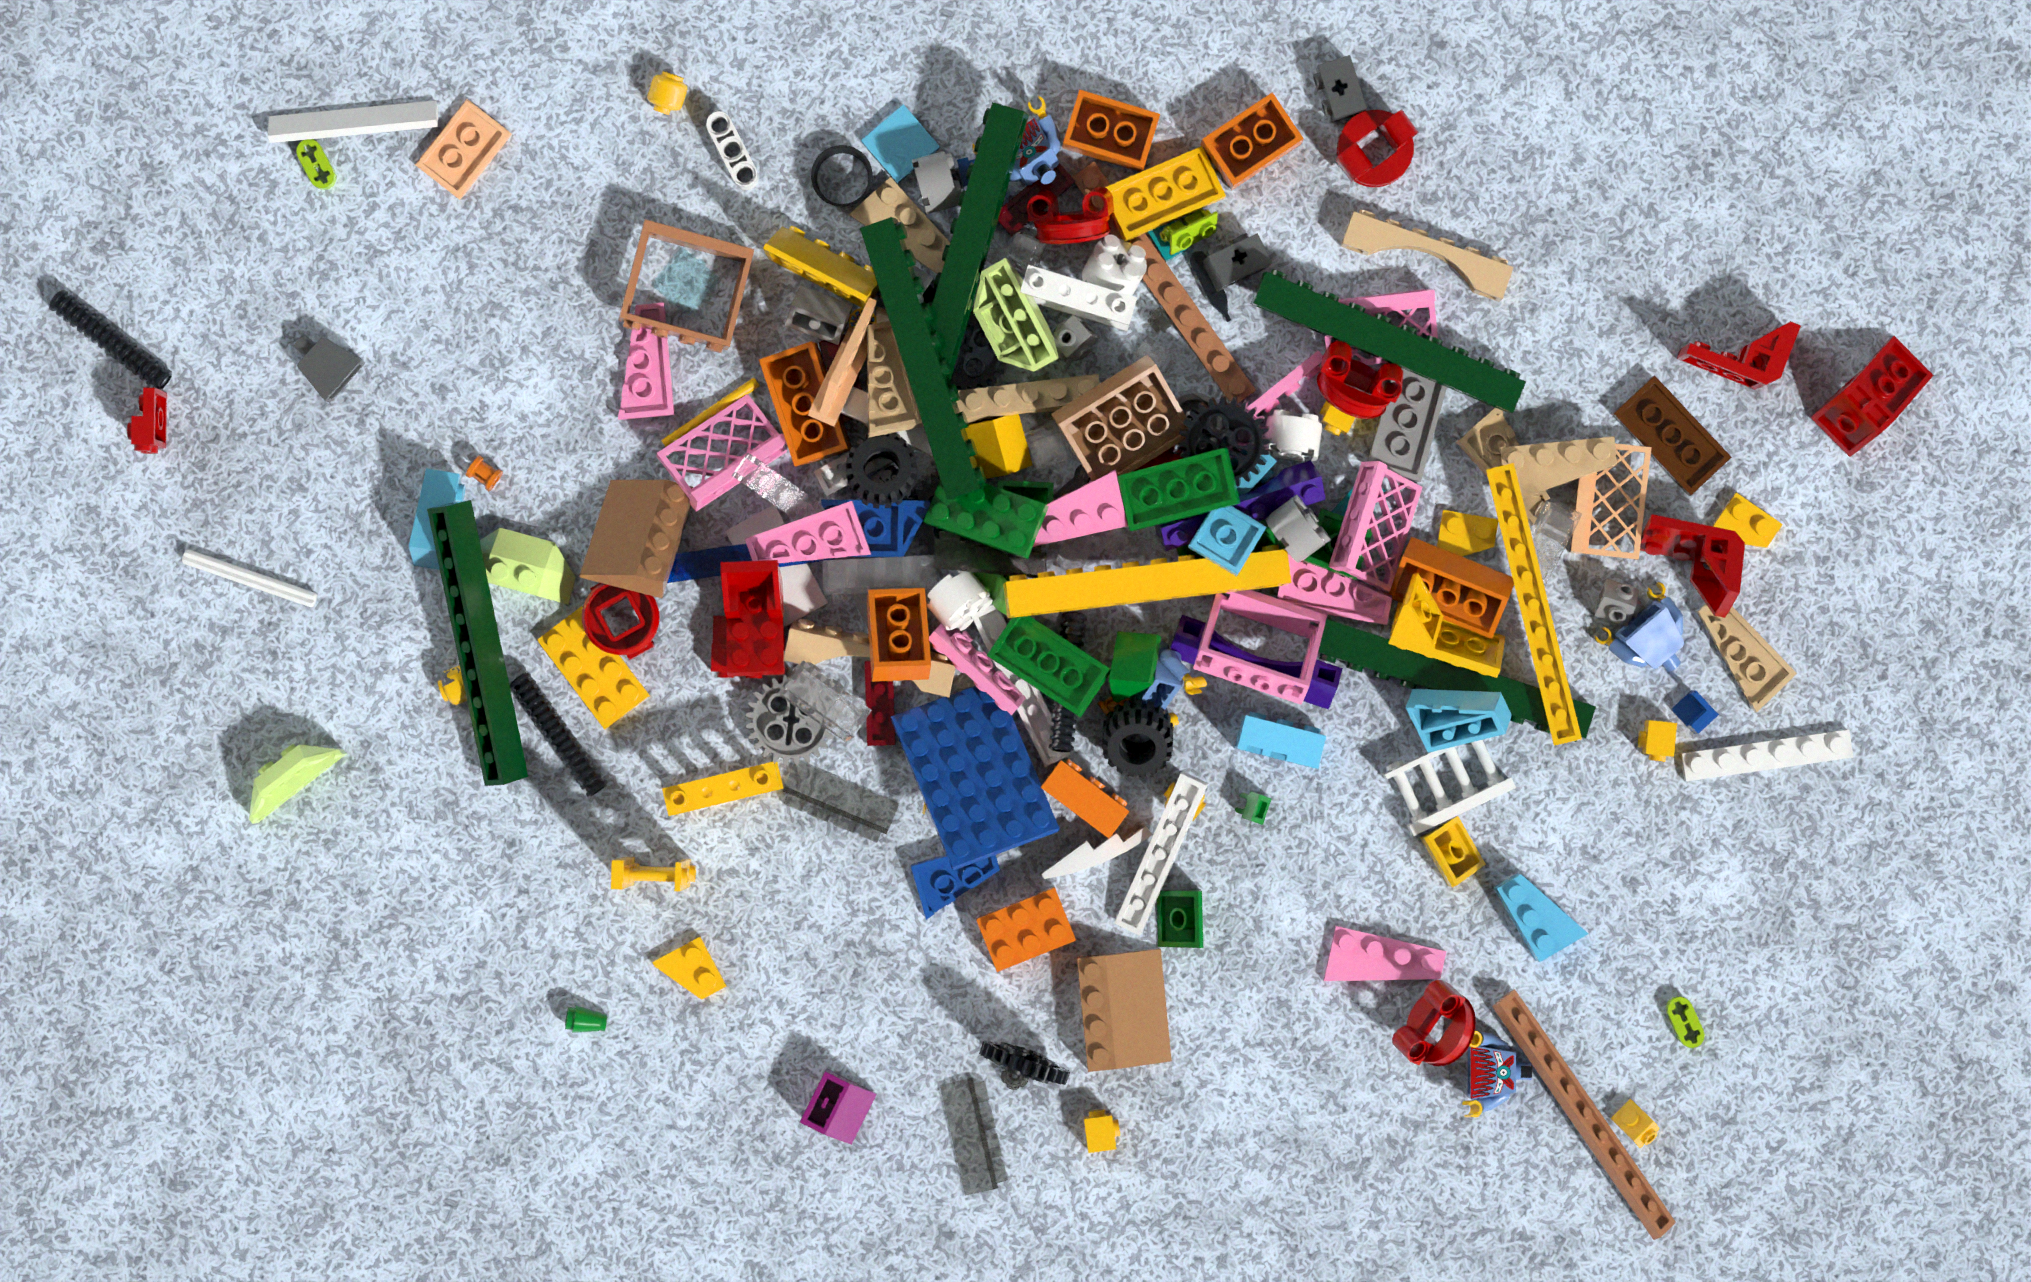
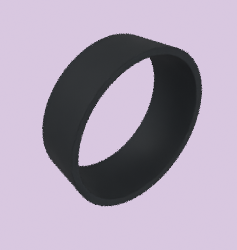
M847 145L832 146L824 150L814 161L811 170V182L816 194L826 203L839 207L851 206L862 200L868 193L873 179L872 167L867 157L858 149ZM841 153L850 154L858 158L864 164L868 174V183L864 193L857 200L846 204H838L828 200L821 193L817 182L818 171L822 163L830 156Z

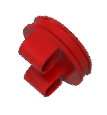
M1402 109L1395 114L1385 110H1367L1351 118L1344 126L1338 138L1337 157L1335 160L1351 182L1354 181L1367 187H1383L1398 180L1409 167L1414 154L1413 137L1419 132ZM1378 129L1395 153L1375 168H1372L1373 164L1357 143Z
M1096 187L1083 198L1082 211L1059 213L1056 195L1048 190L1038 192L1029 200L1027 205L1028 221H1034V226L1037 229L1036 239L1046 244H1068L1096 240L1107 236L1111 231L1108 224L1110 214L1114 212L1112 193L1105 187ZM1093 195L1102 198L1104 202L1103 208L1094 206L1092 203ZM1038 199H1043L1047 202L1049 207L1047 212L1041 211L1038 208Z
M1343 341L1331 343L1322 357L1321 372L1317 376V385L1322 396L1339 411L1356 418L1372 419L1383 415L1386 411V406L1390 402L1396 403L1402 392L1404 375L1402 368L1397 364L1387 363L1382 365L1377 372L1370 366L1351 359L1352 349L1347 343ZM1387 380H1393L1395 382L1388 383Z
M598 583L590 588L591 592L586 598L582 609V624L587 637L597 648L614 655H627L628 659L632 660L655 647L653 638L659 627L660 612L654 596L603 583ZM628 598L641 623L615 637L601 611Z
M1435 980L1426 987L1424 995L1413 1006L1406 1026L1399 1028L1394 1033L1392 1044L1414 1064L1420 1065L1423 1061L1433 1066L1449 1065L1458 1060L1467 1051L1473 1040L1476 1029V1017L1473 1006L1451 984L1443 980ZM1444 1016L1451 1019L1452 1023L1437 1042L1429 1033L1440 1017Z

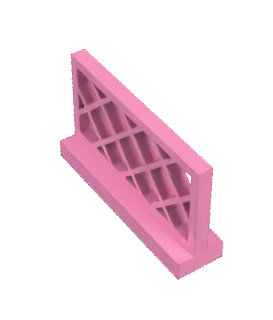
M1434 289L1339 299L1338 301L1349 306L1350 302L1366 308L1364 313L1375 317L1373 313L1383 312L1382 315L1386 316L1390 311H1397L1404 317L1397 327L1400 328L1408 320L1419 329L1416 335L1421 336L1424 333L1427 336L1430 335L1438 338ZM1428 307L1429 319L1421 327L1410 317L1417 308ZM1411 309L1407 315L1401 311ZM1429 325H1430L1431 334L1426 331V328H1427ZM1324 336L1326 351L1327 347L1331 344V338ZM1352 349L1351 359L1356 355L1361 359L1357 361L1366 365L1388 363L1376 357L1365 359L1357 353V349Z
M747 394L657 452L656 457L690 499L689 504L695 511H698L785 454L788 446L783 433L779 434ZM747 405L753 413L752 421L735 418L736 411ZM718 422L730 423L729 436L713 433L714 425ZM734 424L751 427L749 439L732 436ZM754 428L766 429L771 437L764 442L752 440ZM695 437L709 438L707 451L690 448L691 440ZM711 439L727 441V453L710 451ZM731 442L748 445L747 453L743 456L730 455ZM674 451L686 453L684 466L672 464L666 456ZM688 455L705 456L704 469L687 466ZM708 457L725 460L724 468L720 471L707 470ZM685 473L701 474V483L691 489L684 480Z
M1380 461L1361 462L1329 567L1336 571H1344L1384 592H1390L1422 486L1387 469V465ZM1385 476L1388 478L1391 489L1383 493L1381 484ZM1404 487L1411 490L1409 500L1406 503L1403 502L1400 490ZM1393 494L1397 508L1389 511L1385 498ZM1379 502L1383 515L1375 519L1373 510L1375 504ZM1399 512L1402 522L1400 528L1395 529L1391 516ZM1385 520L1389 534L1381 537L1377 524ZM1370 528L1374 542L1366 545L1365 535L1367 529ZM1391 539L1394 548L1392 554L1387 556L1383 542ZM1377 546L1381 560L1373 564L1369 550ZM1362 554L1366 568L1360 571L1355 567L1359 555ZM1381 565H1383L1386 573L1383 582L1378 580L1375 571Z

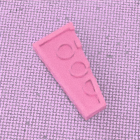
M664 302L636 305L634 315L667 323ZM640 327L639 331L632 330L618 420L675 415L668 335L667 338L657 337L650 334L651 330Z
M1319 350L1246 409L1251 410L1257 407V411L1254 414L1256 418L1263 410L1269 413L1280 404L1278 401L1280 396L1285 393L1289 397L1301 387L1298 382L1302 378L1306 377L1310 380L1320 372L1321 368L1318 365L1322 363L1323 355Z
M1116 469L1046 504L1048 510L1033 547L1128 526Z
M853 501L745 538L752 561L778 560V563L871 555Z
M1288 553L1292 583L1287 586H1279L1277 599L1322 614L1387 625L1392 595L1358 580H1353L1303 562V560L1297 563Z
M940 624L929 636V641L932 643L933 648L939 653L945 654L958 671L966 673L979 690L988 693L1000 709L1012 715L1026 699L1025 696L1002 671L996 672L993 669L992 659L987 656L985 651L978 652L972 646L971 641L973 638L967 631L961 633L957 628L947 630Z
M1335 926L1323 981L1440 979L1446 951Z

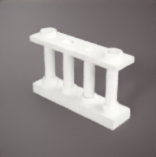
M1031 265L1027 267L1020 293L1033 296L1039 306L1069 315H1076L1085 320L1125 332L1128 331L1137 297Z
M1483 740L1471 742L1489 779L1487 781L1488 787L1478 791L1477 787H1473L1455 747L1426 753L1403 764L1402 760L1386 766L1388 772L1382 774L1384 779L1395 778L1412 814V817H1410L1412 823L1406 825L1412 836L1516 788L1511 777L1504 779L1502 775L1498 774ZM1442 753L1446 754L1463 790V793H1461L1463 799L1454 803L1451 799L1447 798L1430 762V759ZM1420 765L1438 803L1436 805L1437 811L1427 815L1426 811H1422L1404 771Z

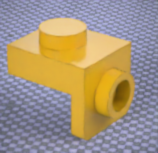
M1631 1099L1610 1118L1639 1148L1644 1144H1650L1656 1138L1657 1131L1660 1129Z

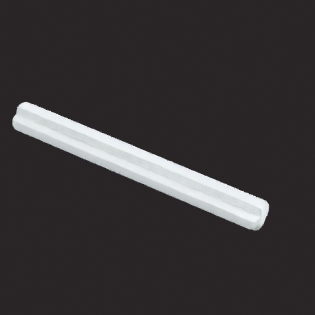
M189 549L184 552L182 557L183 564L308 607H313L317 600V593Z

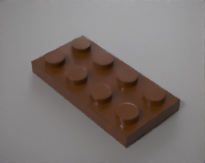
M1655 375L1612 414L1641 446L1652 447L1651 457L1688 496L1695 493L1732 458Z

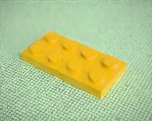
M1203 146L1105 187L1112 193L1114 212L1111 215L1124 242L1223 200L1226 197Z
M1398 602L1394 612L1389 644L1400 649L1423 654L1428 658L1448 662L1457 667L1461 666L1477 671L1482 675L1498 677L1503 657L1504 635L1494 633L1491 639L1442 620L1435 648L1428 650L1392 637L1401 603Z
M581 606L538 638L537 641L604 730H606L647 699L650 694L620 655L604 652L589 640L582 624L583 606Z

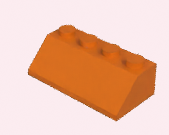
M810 341L759 359L794 466L797 467L824 460L850 451L852 445L841 413L835 426L808 416L809 410L827 374L818 344Z
M1411 537L1388 594L1392 595L1393 600L1402 603L1412 575L1419 573L1443 614V620L1492 639L1514 587L1512 576Z

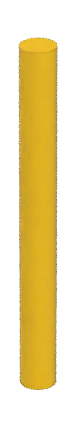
M754 377L666 436L661 440L662 443L667 447L731 404L751 393L760 385Z

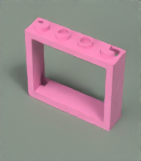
M1253 590L1227 592V594H1230L1229 597L1222 595V593L1214 594L1193 669L1302 705L1310 686L1327 615ZM1219 609L1309 638L1300 678L1298 679L1209 649ZM1310 622L1317 623V626L1311 625Z

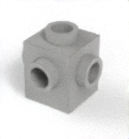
M1072 315L1068 320L1060 322L1055 327V333L1053 334L1057 353L1064 360L1066 358L1074 361L1084 359L1091 352V347L1100 339L1088 323L1076 315Z
M1607 578L1597 600L1595 616L1626 627L1631 617L1636 618L1641 607V602L1637 601L1639 589Z

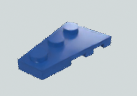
M946 854L911 864L926 920L944 906L951 904L960 895L969 889H973L998 872L1000 868L996 855L956 870H952Z

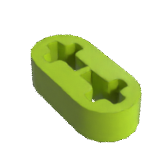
M314 139L302 140L297 146L296 153L308 178L316 188L320 190L330 189L334 186L337 176L323 147ZM307 145L317 148L314 152L317 161L314 163L310 157L303 156ZM318 166L325 173L330 172V175L327 176L328 182L325 184L322 181H316V178L319 177L316 169Z
M1681 996L1672 997L1666 1004V1013L1678 1040L1682 1045L1689 1048L1700 1046L1704 1041L1705 1034L1691 1002ZM1676 1002L1686 1005V1009L1683 1010L1686 1019L1683 1021L1679 1014L1672 1013V1010L1676 1008L1674 1004ZM1687 1023L1691 1030L1698 1031V1034L1695 1035L1696 1041L1694 1042L1684 1039V1036L1687 1034L1684 1025Z

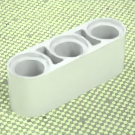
M720 111L712 113L707 119L706 126L734 183L742 190L753 189L759 180L758 172L730 117ZM718 120L727 122L726 130L721 133L713 131V124ZM728 146H739L740 153L733 158L726 156L725 151ZM742 170L752 171L753 177L749 182L743 183L738 180V175Z

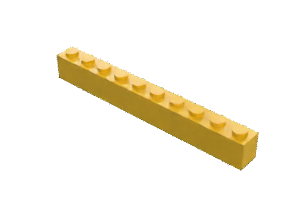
M1279 545L1262 547V552L1251 553L1237 577L1206 558L1195 560V555L1178 557V562L1167 563V558L1150 560V565L1139 566V561L1122 563V568L1111 569V565L1095 566L1093 572L1083 573V568L1066 570V575L1055 576V571L1038 573V578L1027 579L1025 574L1009 577L1010 581L1005 582L1003 588L1007 618L1287 586L1292 582L1288 552L1285 549L1279 550Z

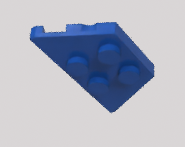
M821 499L824 510L853 501L871 555L847 557L904 558L931 504V501L902 500V503L899 505L892 503L891 508L885 509V505H879V509L873 508L872 503H868L866 506L862 503V500Z

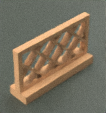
M869 298L855 328H848L809 410L808 416L835 426L867 358L866 333L874 312L876 300Z
M1615 443L1616 456L1619 458L1617 459V464L1621 461L1631 475L1618 484L1608 472L1611 468H1608L1598 475L1596 472L1578 479L1570 553L1639 560L1652 447ZM1617 450L1628 451V452H1626L1623 456H1621L1620 453H1619ZM1632 452L1645 453L1643 465L1634 472L1624 458ZM1643 469L1641 480L1638 477L1637 473H1639ZM1606 474L1615 487L1602 496L1595 485L1596 480ZM1634 477L1641 485V490L1638 495L1630 499L1621 486ZM1618 489L1628 502L1615 512L1605 499ZM1594 494H1596L1600 499L1593 504ZM1638 498H1639V507H1637V506L1634 504V501L1637 500ZM1603 502L1612 515L1599 524L1592 516V511L1595 506ZM1631 505L1638 516L1637 521L1627 527L1617 514ZM1615 517L1625 530L1612 540L1602 526ZM1592 520V522L1596 525V528H1594L1590 532ZM1636 526V533L1634 536V534L1630 530ZM1598 529L1609 541L1601 549L1588 548L1589 537ZM1628 533L1634 540L1633 553L1621 552L1614 542ZM1612 545L1616 551H1610L1605 549Z

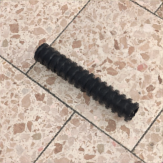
M61 290L52 298L49 304L51 311H56V315L59 317L63 316L65 322L70 321V326L77 327V331L80 333L84 332L86 338L91 337V342L98 343V347L101 349L105 348L107 354L112 353V358H118L119 363L122 365L126 364L125 368L128 370L133 369L132 373L134 375L139 374V378L143 381L147 380L146 384L149 386L153 385V388L162 390L168 384L172 377L171 370H165L163 364L158 365V360L151 359V355L148 353L144 354L142 348L137 349V344H131L130 339L127 337L123 338L121 332L116 333L117 329L114 327L110 328V324L106 321L102 322L103 318L100 316L95 317L96 313L94 311L89 312V308L82 306V302L79 300L75 301L73 295L68 296L66 290ZM169 376L166 383L163 386H161L163 381Z
M1065 612L1061 616L1064 622L1061 623L1063 631H1060V636L1081 649L1084 646L1082 638H1085L1083 630L1086 629V625L1083 623L1087 620V616L1078 612ZM1053 701L1055 709L1052 710V713L1055 716L1051 718V722L1054 723V726L1050 727L1053 735L1049 737L1052 743L1049 744L1048 748L1052 751L1068 753L1074 750L1072 742H1075V738L1072 735L1076 733L1073 725L1077 723L1074 719V716L1077 715L1056 701Z
M530 672L523 673L510 683V689L515 690L514 695L520 697L519 702L525 704L524 709L530 711L529 716L535 718L536 721L534 723L540 725L541 728L539 730L545 732L546 739H550L551 747L555 746L556 754L560 753L561 761L565 760L566 768H571V775H576V782H581V789H586V796L592 797L605 788L608 781L601 778L603 774L596 771L598 767L591 764L593 760L586 757L588 753L586 751L583 752L581 750L582 745L576 743L577 738L570 735L572 731L565 728L567 724L560 721L562 717L555 714L557 710L550 707L552 703L545 700L547 696L541 694V688L535 686L536 681L530 679Z

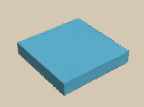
M904 104L861 140L897 184L914 171L912 159L934 154L940 149L937 142Z
M1232 506L1210 511L1188 548L1237 577L1265 531L1266 526Z

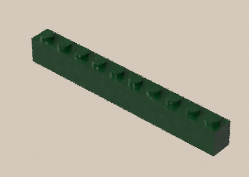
M992 102L991 108L986 109L983 116L984 132L982 136H978L975 143L976 159L974 163H970L967 170L966 179L969 180L966 191L962 190L959 197L958 206L961 209L958 218L955 217L951 224L950 234H953L950 245H946L943 251L942 261L945 263L942 273L938 272L934 281V288L937 289L934 300L930 299L928 302L934 319L930 320L933 330L939 332L942 340V346L939 347L942 358H947L951 368V373L948 374L949 380L952 377L979 286L981 271H983L1029 118V114L1025 111Z
M890 217L861 227L860 231L947 500H954L984 490L983 483L986 482L983 468L977 466L974 455H977V449L973 439H968L965 428L969 427L965 413L959 411L956 402L960 400L959 393L955 384L951 385L948 374L951 373V368L947 358H942L939 349L942 346V340L939 332L933 330L930 321L934 317L929 303H925L922 293L925 292L924 284L921 277L916 276L913 266L916 265V260L912 250L907 249L904 241L907 238L905 226L902 221L898 222V219Z
M1272 269L1271 273L1266 271L1262 274L1250 303L1251 305L1336 341H1343L1350 347L1388 363L1397 364L1402 369L1506 413L1514 412L1526 384V381L1519 379L1520 373L1505 368L1504 372L1493 368L1494 362L1479 357L1478 361L1468 357L1469 352L1462 348L1453 346L1452 350L1442 346L1444 341L1430 335L1426 339L1416 335L1418 330L1404 324L1400 328L1390 324L1392 319L1378 313L1375 314V317L1364 313L1366 308L1350 302L1349 306L1338 302L1339 296L1324 291L1323 295L1312 291L1314 286L1304 281L1298 280L1297 284L1286 280L1288 275L1278 270Z
M471 500L452 502L428 508L427 511L485 786L505 785L528 777L526 761Z
M1326 619L1318 650L1320 660L1335 664L1336 659L1347 662L1346 668L1362 673L1363 668L1374 671L1373 677L1389 681L1390 677L1401 680L1400 686L1409 689H1416L1417 686H1421L1430 690L1501 692L1512 714L1511 722L1523 725L1525 720L1534 723V729L1550 734L1540 688L1498 675L1497 678L1482 675L1477 671L1461 666L1457 667L1439 659L1428 658L1423 654L1407 649H1400L1389 644V639ZM1572 699L1581 737L1586 739L1596 706Z

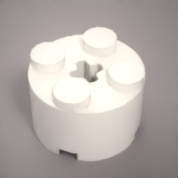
M1109 234L1095 245L1082 270V279L1084 282L1087 280L1088 283L1133 296L1147 269L1146 252L1140 246L1133 245L1127 241L1124 242V240L1118 239L1115 235Z
M1274 410L1273 416L1266 418L1265 426H1269L1270 429L1264 436L1272 438V441L1264 444V447L1269 448L1273 452V458L1304 462V456H1311V461L1318 460L1322 424L1318 422L1319 416L1302 414V417L1290 416L1291 412Z
M968 567L957 569L960 574L954 578L950 574L947 575L927 596L930 601H926V606L947 630H953L957 627L960 631L966 629L973 622L972 615L978 611H984L993 601L989 597L990 592Z

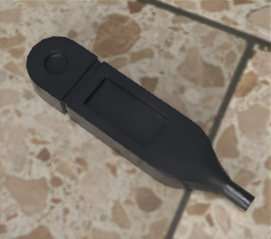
M1196 251L1190 258L1191 266L1194 272H1196V276L1210 304L1224 315L1226 321L1229 322L1231 318L1228 314L1227 295L1224 289L1216 291L1202 263L1207 258V255L1202 251Z

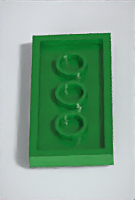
M1227 448L1117 476L1130 531L1240 504Z
M940 479L924 518L926 524L1028 559L1048 510L1046 504L983 483L984 490L954 500H947Z
M1030 616L1011 618L987 654L990 659L1080 718L1109 676L1111 670Z

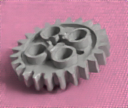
M784 675L781 684L775 678H772L773 687L769 688L766 684H762L764 694L755 692L754 696L758 702L748 703V706L754 710V712L745 714L746 718L753 720L752 723L745 725L746 729L754 730V733L748 739H757L758 743L754 749L758 750L763 747L765 750L762 757L765 758L771 753L774 764L779 758H783L785 767L789 759H793L795 766H798L799 759L802 757L808 764L810 763L809 754L812 753L817 758L820 757L817 748L821 747L827 750L828 745L824 742V739H833L834 737L828 732V729H834L837 724L829 722V719L837 715L835 712H828V709L834 703L833 701L824 702L828 694L827 691L818 694L817 690L820 684L817 683L812 688L809 687V678H806L803 684L799 683L798 675H795L793 682H789L787 676ZM795 696L794 719L799 720V723H794L791 744L788 746L785 744L788 723L783 721V718H788L791 697ZM775 698H781L786 702L787 707L782 712H775L771 708V701ZM804 701H809L814 705L815 711L809 716L802 715L799 711V705ZM779 726L783 731L782 738L779 740L770 739L767 735L769 727ZM800 729H805L811 734V740L806 744L799 743L795 738V733Z

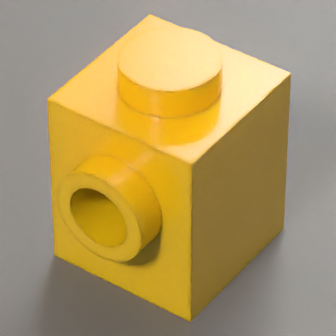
M1325 401L1319 414L1323 415L1321 423L1326 425L1324 430L1338 437L1340 433L1346 435L1349 432L1356 418L1339 411L1327 401Z
M1645 720L1644 731H1639L1637 742L1638 748H1642L1641 754H1648V760L1665 762L1666 756L1674 757L1677 723Z
M1105 1109L1089 1111V1116L1084 1117L1088 1153L1116 1150L1115 1137L1120 1136L1118 1119L1113 1120L1112 1113L1106 1114Z

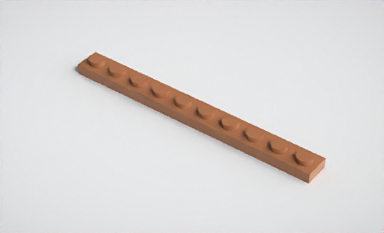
M1095 162L1072 177L1075 180L1074 184L1083 197L1096 187H1107L1110 185ZM1097 195L1092 196L1094 206L1103 208L1104 202L1102 198ZM1110 214L1108 224L1111 231L1109 233L1123 240ZM1144 233L1128 240L1127 242L1140 246L1145 250L1147 269L1142 280L1229 403L1234 396H1237L1238 404L1254 393L1256 389L1147 235Z
M1514 989L1508 992L1492 1007L1653 1240L1661 1238L1676 1221L1517 991Z

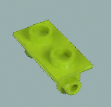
M1200 209L1184 218V223L1187 226L1180 220L1165 226L1163 231L1160 232V236L1164 242L1168 241L1170 243L1169 254L1173 255L1181 250H1185L1189 246L1216 233L1218 212L1210 213L1208 209Z

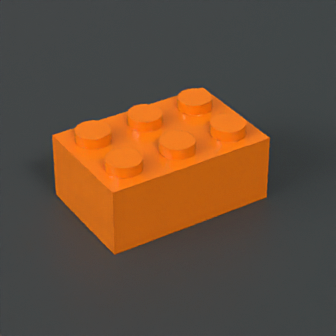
M1079 89L1062 148L1142 172L1147 161L1160 114Z
M1272 92L1204 137L1200 145L1203 146L1206 154L1232 191L1300 146L1304 138Z
M925 588L868 590L866 608L872 682L928 680L931 669Z
M1070 759L1066 763L1060 760L1043 782L1041 788L1107 838H1110L1130 812L1125 808L1128 803L1115 793L1111 797L1104 793L1102 790L1105 786L1094 777L1090 776L1087 780L1079 773L1082 768Z
M1055 887L976 918L997 972L1076 941Z

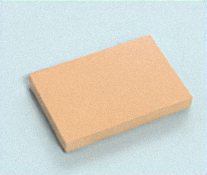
M466 99L415 165L461 200L512 134Z

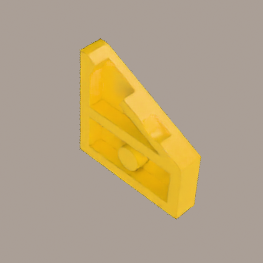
M1736 492L1712 526L1736 531L1745 542V545L1767 548L1783 524Z
M1443 510L1436 547L1462 557L1493 548L1499 521L1494 518Z
M701 936L652 962L654 967L701 1000L727 987Z

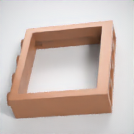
M645 219L618 321L624 323L623 327L639 331L640 327L651 330L650 334L657 337L667 338V335L679 337L678 342L694 345L695 342L705 344V349L713 352L722 353V349L728 350L755 249ZM649 237L741 262L722 338L629 313Z

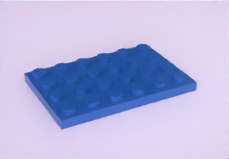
M973 686L951 694L949 697H943L891 716V722L952 870L1059 832L1058 823L1044 790L1041 788V783L1012 715L1000 709L988 693Z

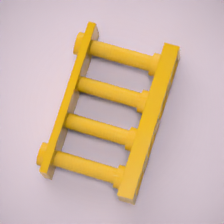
M773 761L662 788L668 816L784 789L778 761L775 764Z
M621 857L612 860L611 889L623 890L633 886L634 881L675 882L674 891L680 892L689 888L690 882H695L696 865H691V859L675 862V867L640 866L639 863H635V857Z

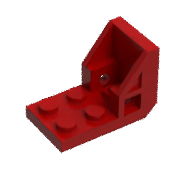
M1791 321L1742 347L1738 357L1724 351L1721 354L1710 351L1711 346L1695 341L1694 344L1689 343L1682 347L1677 359L1756 390L1781 378L1801 325Z
M1893 336L1859 373L1845 383L1810 418L1851 457L1888 428L1934 375Z
M1651 514L1641 535L1640 551H1645L1650 555L1670 556L1679 561H1692L1690 582L1713 615L1726 618L1740 594L1745 542L1733 530ZM1703 563L1707 564L1711 570L1705 569Z
M778 560L721 562V581L727 630L728 677L785 674L783 581Z

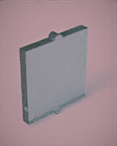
M684 250L654 285V288L669 300L668 303L670 305H676L685 314L690 316L719 282L720 278L705 266L704 261H698L688 251Z

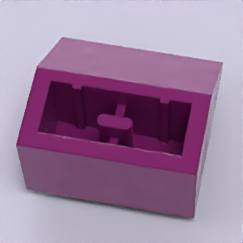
M826 1069L800 1123L826 1136L852 1145L877 1093Z

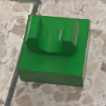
M1252 791L1249 794L1240 793L1239 797L1246 799L1247 802L1244 809L1235 807V811L1242 815L1241 818L1263 825L1272 798Z

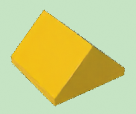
M1019 414L982 420L968 424L969 427L965 428L968 439L972 438L977 449V455H974L977 466L983 468L986 479L1009 475L1033 465Z
M1419 573L1412 575L1399 609L1392 637L1431 650L1435 648L1444 616Z
M1458 816L1420 837L1449 887L1457 886L1486 865Z

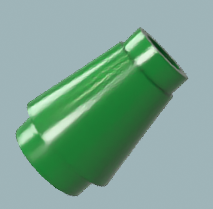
M578 1005L567 1008L565 1029L572 1030V1033L605 1031L607 1014Z

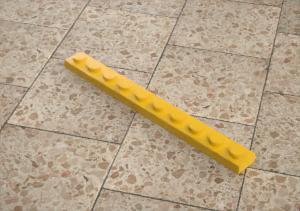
M1514 463L1487 469L1490 489L1553 744L1555 746L1581 740L1582 737Z

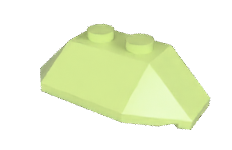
M1004 258L981 271L973 312L999 361L1035 372L1059 358L1054 337L1034 297L1020 293L1023 279L1009 260Z
M503 528L495 530L480 540L488 583L569 605L576 577L555 542Z
M295 744L287 747L280 753L282 758L275 764L270 761L258 770L260 775L254 779L249 815L251 823H259L347 753L343 749L311 745H298L296 747Z

